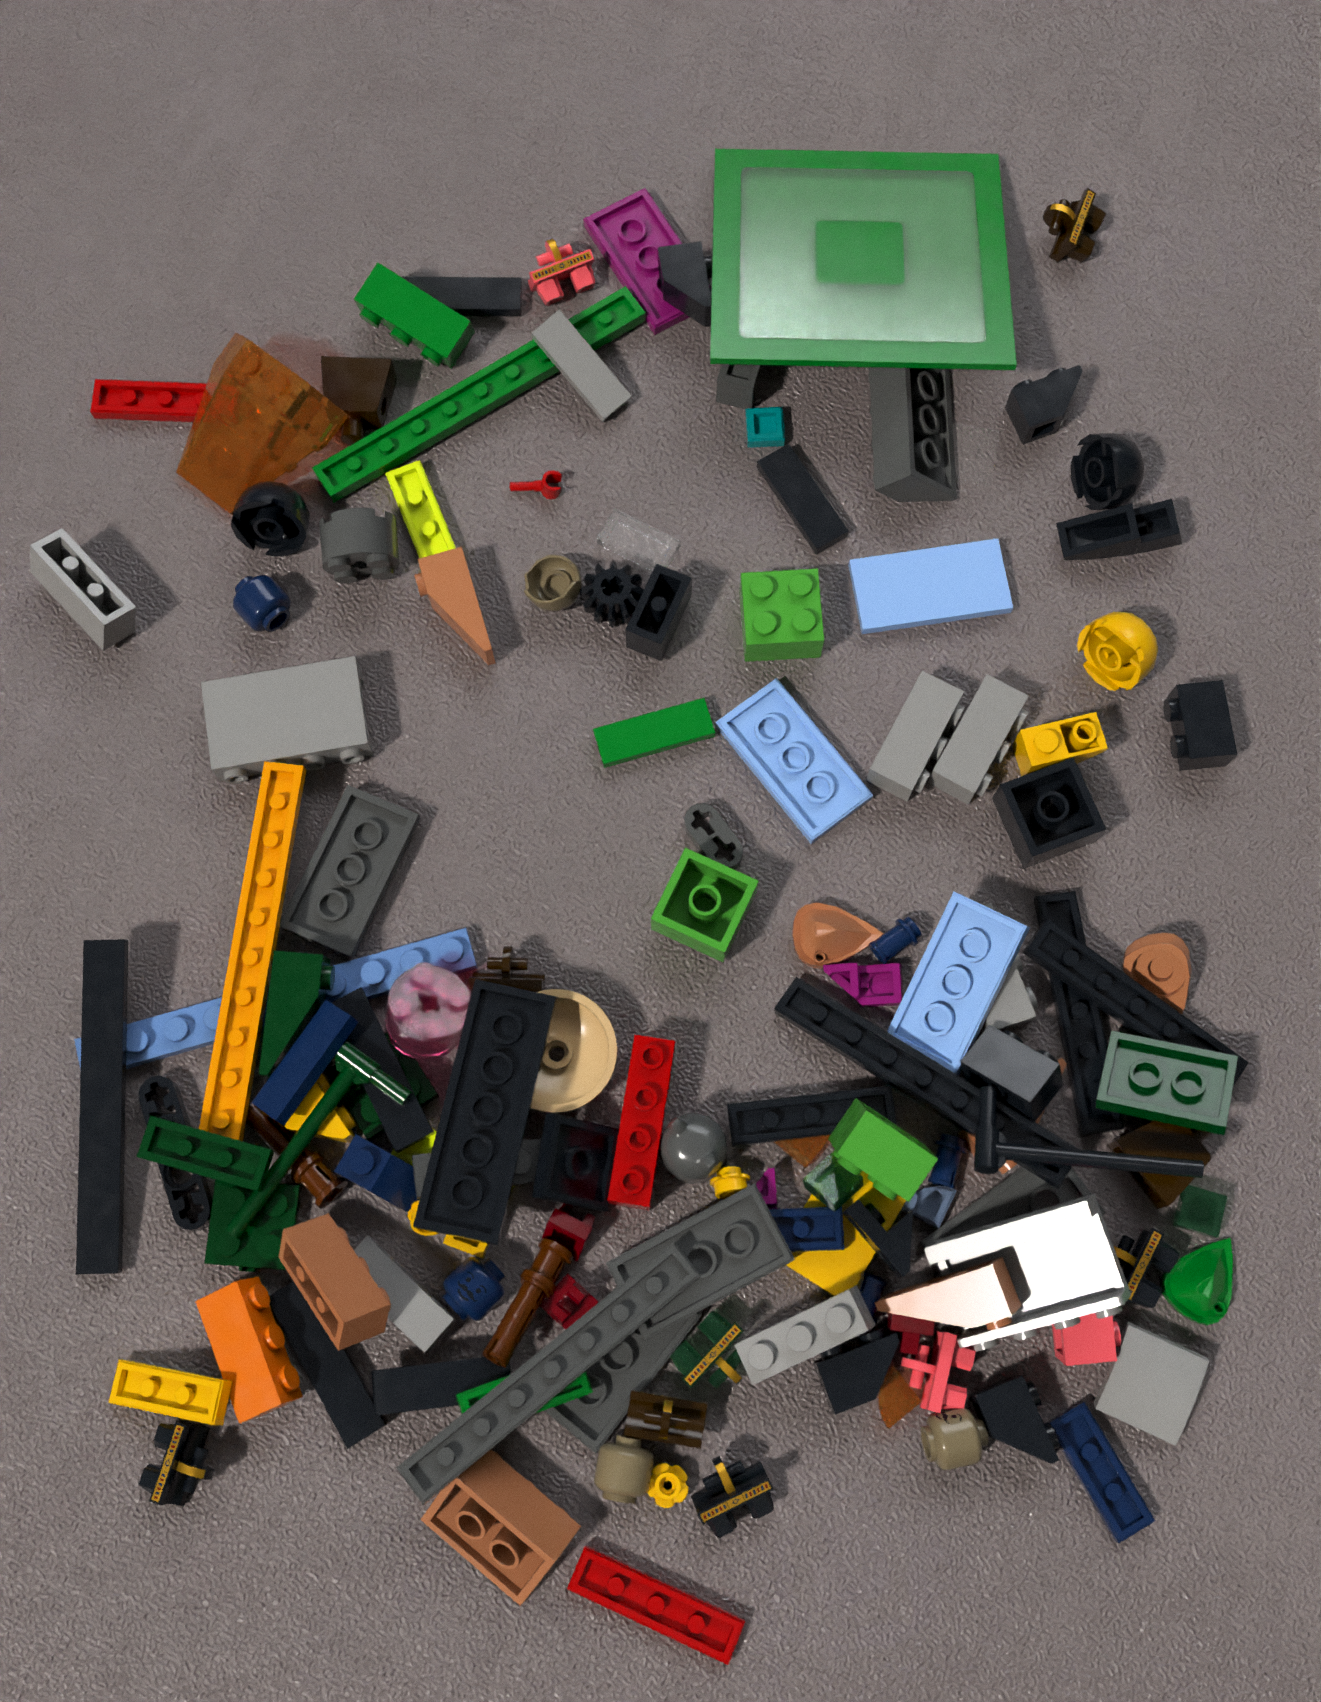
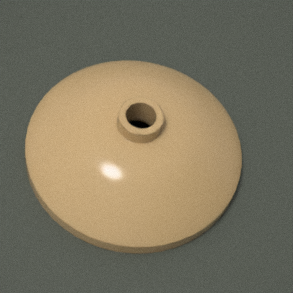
M563 989L539 991L537 993L556 996V1004L531 1109L546 1113L573 1111L593 1101L609 1083L617 1061L615 1032L607 1015L589 998ZM552 1049H563L565 1052L564 1058L558 1062L552 1061L549 1057Z

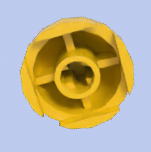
M1112 612L1105 614L1086 625L1078 637V653L1083 650L1087 659L1083 663L1086 672L1098 684L1108 690L1116 691L1119 688H1126L1125 691L1131 690L1154 668L1158 654L1157 639L1151 628L1141 618L1132 613Z

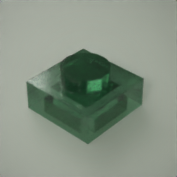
M831 1153L803 1178V1183L806 1190L835 1213L863 1186V1176H856L837 1162L838 1158Z
M1188 1185L1179 1196L1173 1226L1211 1238L1219 1237L1228 1196Z

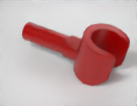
M550 470L543 475L542 480L510 482V491L541 492L547 499H556L560 495L562 488L550 487L548 483H560L562 474L558 471Z

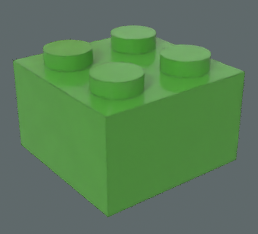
M818 568L741 573L739 594L745 662L820 658L824 644Z
M685 848L651 917V930L724 963L757 893L759 881Z
M855 1098L828 1138L835 1149L832 1154L838 1158L837 1162L856 1176H859L862 1171L867 1173V1178L874 1183L872 1186L893 1201L899 1195L909 1202L938 1160L925 1144L857 1098Z

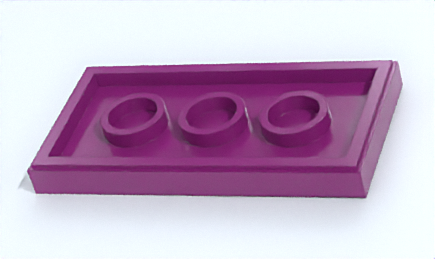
M646 188L583 219L585 229L622 286L628 288L645 311L646 323L654 335L689 318V316L663 300L658 271V247L682 244V242Z

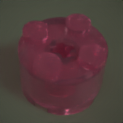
M426 962L416 964L412 969L401 974L389 991L385 1012V1026L392 1045L404 1055L414 1059H427V1057L438 1055L441 1057L449 1054L457 1047L460 1041L471 998L469 988L453 972Z

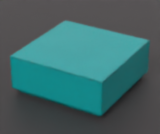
M783 407L746 408L747 448L784 446Z

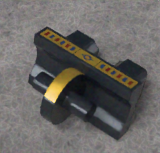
M1151 1228L1150 1231L1142 1230L1131 1254L1129 1252L1135 1240L1129 1236L1123 1235L1118 1247L1114 1246L1121 1268L1125 1266L1123 1273L1131 1293L1126 1303H1134L1145 1308H1154L1162 1292L1161 1287L1144 1278L1149 1266L1151 1265L1164 1273H1170L1180 1255L1178 1251L1162 1240L1165 1234L1154 1228Z
M176 1422L175 1424L161 1423L158 1426L154 1442L156 1447L166 1450L162 1464H148L144 1468L139 1481V1486L151 1494L150 1502L157 1505L173 1504L184 1506L188 1493H195L199 1478L212 1480L215 1469L204 1465L209 1449L204 1448L210 1430L209 1427Z
M719 1455L712 1459L717 1472L703 1478L702 1481L705 1489L691 1495L702 1525L707 1523L718 1538L733 1532L737 1527L731 1513L732 1510L747 1504L753 1518H760L774 1510L770 1493L774 1489L761 1461L747 1468H744L741 1460L725 1467Z

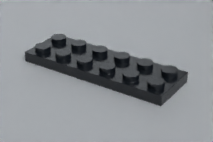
M475 979L413 1224L415 1228L495 1246L499 1245L556 1004V996Z

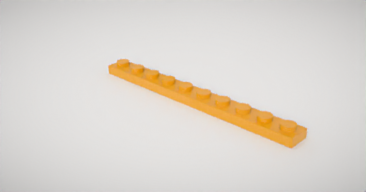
M264 761L199 1124L200 1130L242 1142L270 985L274 950H276L306 776V769L303 765Z

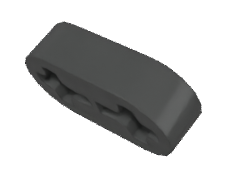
M699 803L691 806L684 817V828L687 836L703 856L736 870L743 856V847L739 839L711 805ZM699 815L702 819L711 818L708 827L712 835L709 836L702 827L693 828L695 816ZM718 840L724 849H729L730 847L734 849L732 861L728 862L725 858L720 860L716 858L718 856V847L715 845V841Z

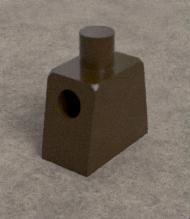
M321 356L325 412L332 427L342 428L341 441L352 445L363 438L364 429L378 430L383 427L397 382L392 359Z
M1153 1120L1115 1139L1107 1146L1114 1153L1201 1160L1205 1167L1212 1157L1201 1142L1213 1133ZM1128 1171L1157 1209L1172 1204L1195 1178Z

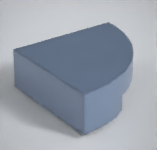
M946 1186L923 1188L915 1192L909 1202L906 1201L901 1210L906 1213L912 1210L913 1217L938 1229L957 1190Z

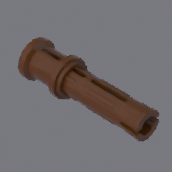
M254 1104L249 1105L246 1123L279 1156L293 1138V1133ZM305 1148L291 1167L290 1175L296 1184L302 1183L316 1198L315 1204L322 1209L331 1204L344 1191L348 1182L343 1177L337 1178L323 1163L324 1157L319 1152H310Z
M546 1238L540 1240L538 1244L540 1250L529 1269H524L521 1273L520 1282L522 1285L518 1290L519 1292L510 1304L492 1339L482 1352L485 1358L498 1366L507 1367L544 1298H549L550 1295L554 1294L556 1291L554 1284L565 1264H571L574 1258L568 1249L553 1240Z

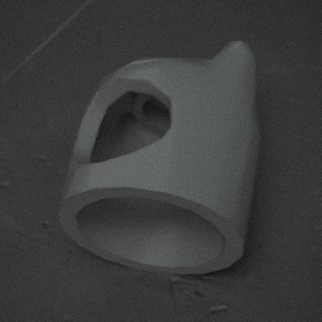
M694 1112L674 1117L663 1130L660 1141L661 1161L667 1172L678 1181L688 1184L704 1183L713 1178L724 1164L727 1153L725 1134L719 1124L709 1116Z

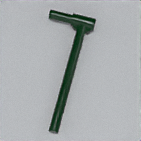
M346 1042L334 1058L336 1070L340 1074L268 1170L262 1192L253 1190L225 1230L237 1239L241 1237L353 1083L357 1085L372 1083L402 1106L407 1103L413 1092L381 1070L382 1066L351 1043Z

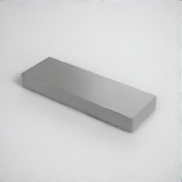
M560 309L531 332L530 336L602 422L632 397Z

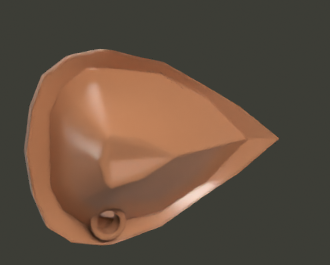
M811 903L804 905L797 911L793 922L792 938L798 958L809 967L822 969L823 965L840 964L868 948L870 942L875 941L884 933L868 922L839 907L823 903ZM821 955L823 959H819L816 956Z
M1173 933L1148 934L1128 945L1123 957L1124 973L1183 1014L1192 972L1190 952L1183 939Z

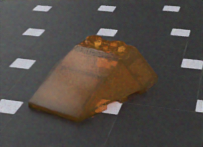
M235 333L213 364L176 473L233 515L236 502L247 488L258 482L274 481L285 472L290 474L298 468L297 463L313 451L318 453L326 447L349 415L246 337Z

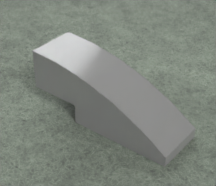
M367 1235L354 1251L358 1257L364 1258L369 1267L370 1275L378 1287L384 1288L391 1302L388 1319L424 1353H429L458 1319Z

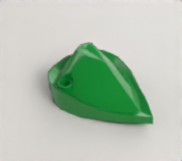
M1231 1238L1210 1243L1177 1259L1170 1273H1163L1160 1281L1161 1293L1178 1313L1194 1323L1204 1326L1218 1323L1227 1313L1232 1297L1233 1254Z

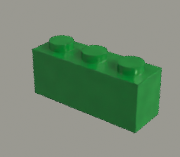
M378 262L354 298L361 311L359 316L376 328L380 324L391 330L390 336L405 347H409L410 344L415 345L422 350V357L437 367L443 363L452 369L475 333L470 320Z

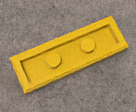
M119 1359L108 1403L200 1423L223 1426L232 1381Z

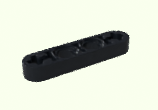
M153 1076L145 1080L139 1090V1102L146 1126L150 1116L162 1115L159 1118L191 1127L177 1084L163 1076ZM160 1086L165 1090H169V1094L163 1097L165 1109L169 1111L175 1109V1114L163 1115L161 1105L156 1101H151L150 1097L156 1094L155 1087ZM158 1163L176 1224L182 1229L201 1231L207 1228L210 1224L213 1199L206 1177L193 1173L192 1178L188 1182L179 1185L172 1178L173 1167ZM198 1187L199 1192H191L194 1204L203 1206L204 1211L198 1214L199 1221L195 1223L193 1219L185 1218V1212L190 1210L188 1197L181 1196L178 1198L177 1193L191 1191Z

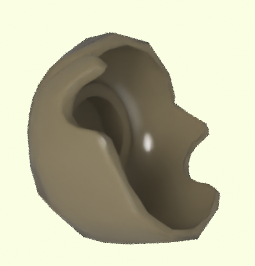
M547 555L536 560L530 570L524 574V593L531 602L542 610L558 612L569 608L580 594L582 586L580 571L577 565L565 556Z

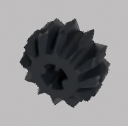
M614 560L609 564L610 569L606 570L597 563V566H595L596 575L586 573L584 577L586 586L580 589L581 598L586 600L583 604L585 612L594 613V621L597 624L608 618L609 625L612 628L616 625L617 618H621L627 624L631 619L630 613L634 612L644 591L640 587L642 585V577L639 574L631 575L632 568L629 564H626L620 570L617 569V563Z

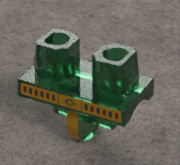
M712 1310L697 1327L713 1343L711 1348L701 1356L685 1340L670 1356L678 1370L684 1375L682 1380L690 1388L696 1384L714 1363L719 1368L708 1381L716 1389L728 1377L736 1385L743 1380L735 1371L742 1362L737 1350L726 1361L721 1355L744 1330L736 1322L731 1325L724 1317Z

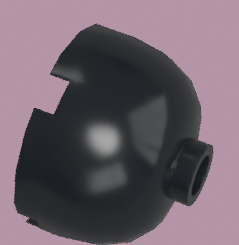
M1113 433L1089 434L1081 439L1077 445H1083L1080 453L1073 456L1071 461V480L1077 497L1082 498L1084 495L1087 503L1090 504L1086 505V507L1090 510L1112 509L1131 500L1140 489L1144 477V462L1136 444L1121 434Z
M263 481L250 486L239 497L234 506L231 528L235 536L252 550L255 549L256 545L260 548L269 549L266 555L274 557L289 556L298 552L307 538L310 513L303 497L295 489L283 483Z

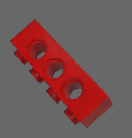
M634 1034L608 1194L609 1204L650 1210L675 1054L674 1040Z

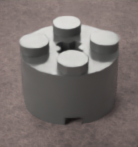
M350 508L332 512L331 520L328 522L325 521L324 517L320 519L322 567L326 572L334 575L335 582L353 583L357 581V576L372 575L377 580L391 579L395 576V569L399 566L400 561L396 517L392 513L385 511L384 518L375 516V509Z

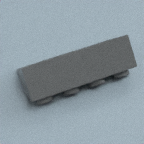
M869 367L868 380L870 383V415L872 420L871 446L873 450V482L875 491L897 502L953 501L957 499L949 369Z

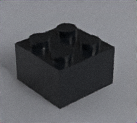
M1074 757L1002 783L992 797L1023 869L1095 843L1106 830Z

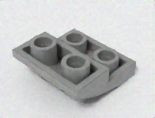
M1127 1322L1121 1335V1346L1116 1347L1117 1361L1111 1362V1367L1094 1400L1095 1409L1176 1446L1195 1404L1209 1360L1203 1355Z

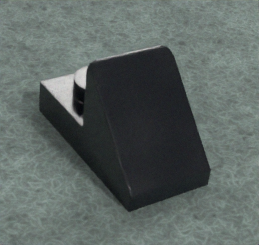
M858 1199L842 1213L897 1278L904 1277L910 1271L912 1210L907 1212L887 1231L881 1226L885 1222L884 1217L870 1202L863 1205Z

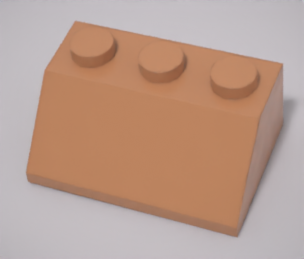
M492 1450L487 1452L441 1490L421 1518L422 1522L520 1606L556 1562L581 1527L564 1509L553 1503L531 1481L525 1479L507 1464L498 1453Z

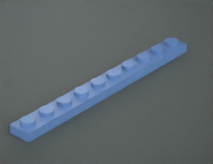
M466 928L333 965L335 967V981L333 989L326 992V1000L331 1003L362 987L368 1000L478 969L468 931ZM222 997L127 1024L126 1069L213 1045ZM267 997V1002H266V1008H265V1014H264V1020H263L262 1030H264V1027H265V1019H266V1011H267L268 997ZM80 1037V1038L74 1039V1041H75L76 1051H77L78 1060H79V1065H80V1070H81V1037Z

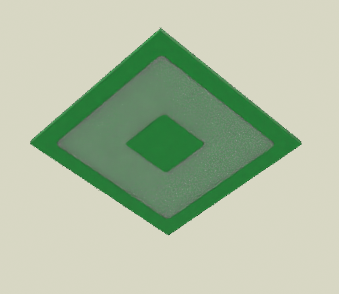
M715 149L710 364L1016 370L1017 362L999 155L982 153Z

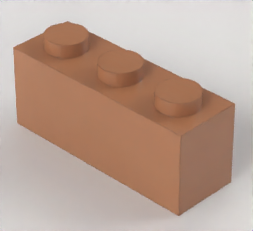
M328 1213L283 1229L279 1259L337 1350H342L384 1333L388 1313L391 1310L390 1298L384 1288L378 1287L370 1275L364 1258L357 1256L350 1246L347 1233L342 1227L338 1228L330 1214Z

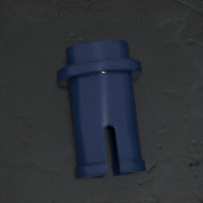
M906 917L903 920L898 918L895 920L896 925L868 944L872 953L882 964H886L888 960L910 944L913 946L918 944L917 939L922 936V933L910 917Z
M941 1134L940 1141H935V1145L938 1146L936 1153L938 1160L932 1168L928 1182L954 1189L962 1153L967 1154L968 1150L964 1148L966 1140L949 1134Z
M862 1272L858 1289L876 1324L878 1318L875 1316L877 1311L875 1302L881 1299L888 1281L875 1274Z

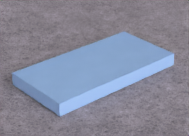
M998 538L849 560L848 566L861 634L1011 613L1013 610Z
M777 678L716 721L715 727L810 844L814 843L873 798L872 792Z
M953 892L887 1032L959 1075L962 1070L960 1061L974 1045L1030 927L968 897Z

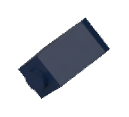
M355 1134L334 1172L408 1212L411 1209L412 1203L420 1200L416 1199L413 1166Z

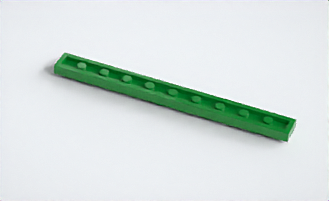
M625 286L568 320L595 351L645 322L646 313ZM532 340L312 467L313 472L334 503L559 372V370L537 343Z

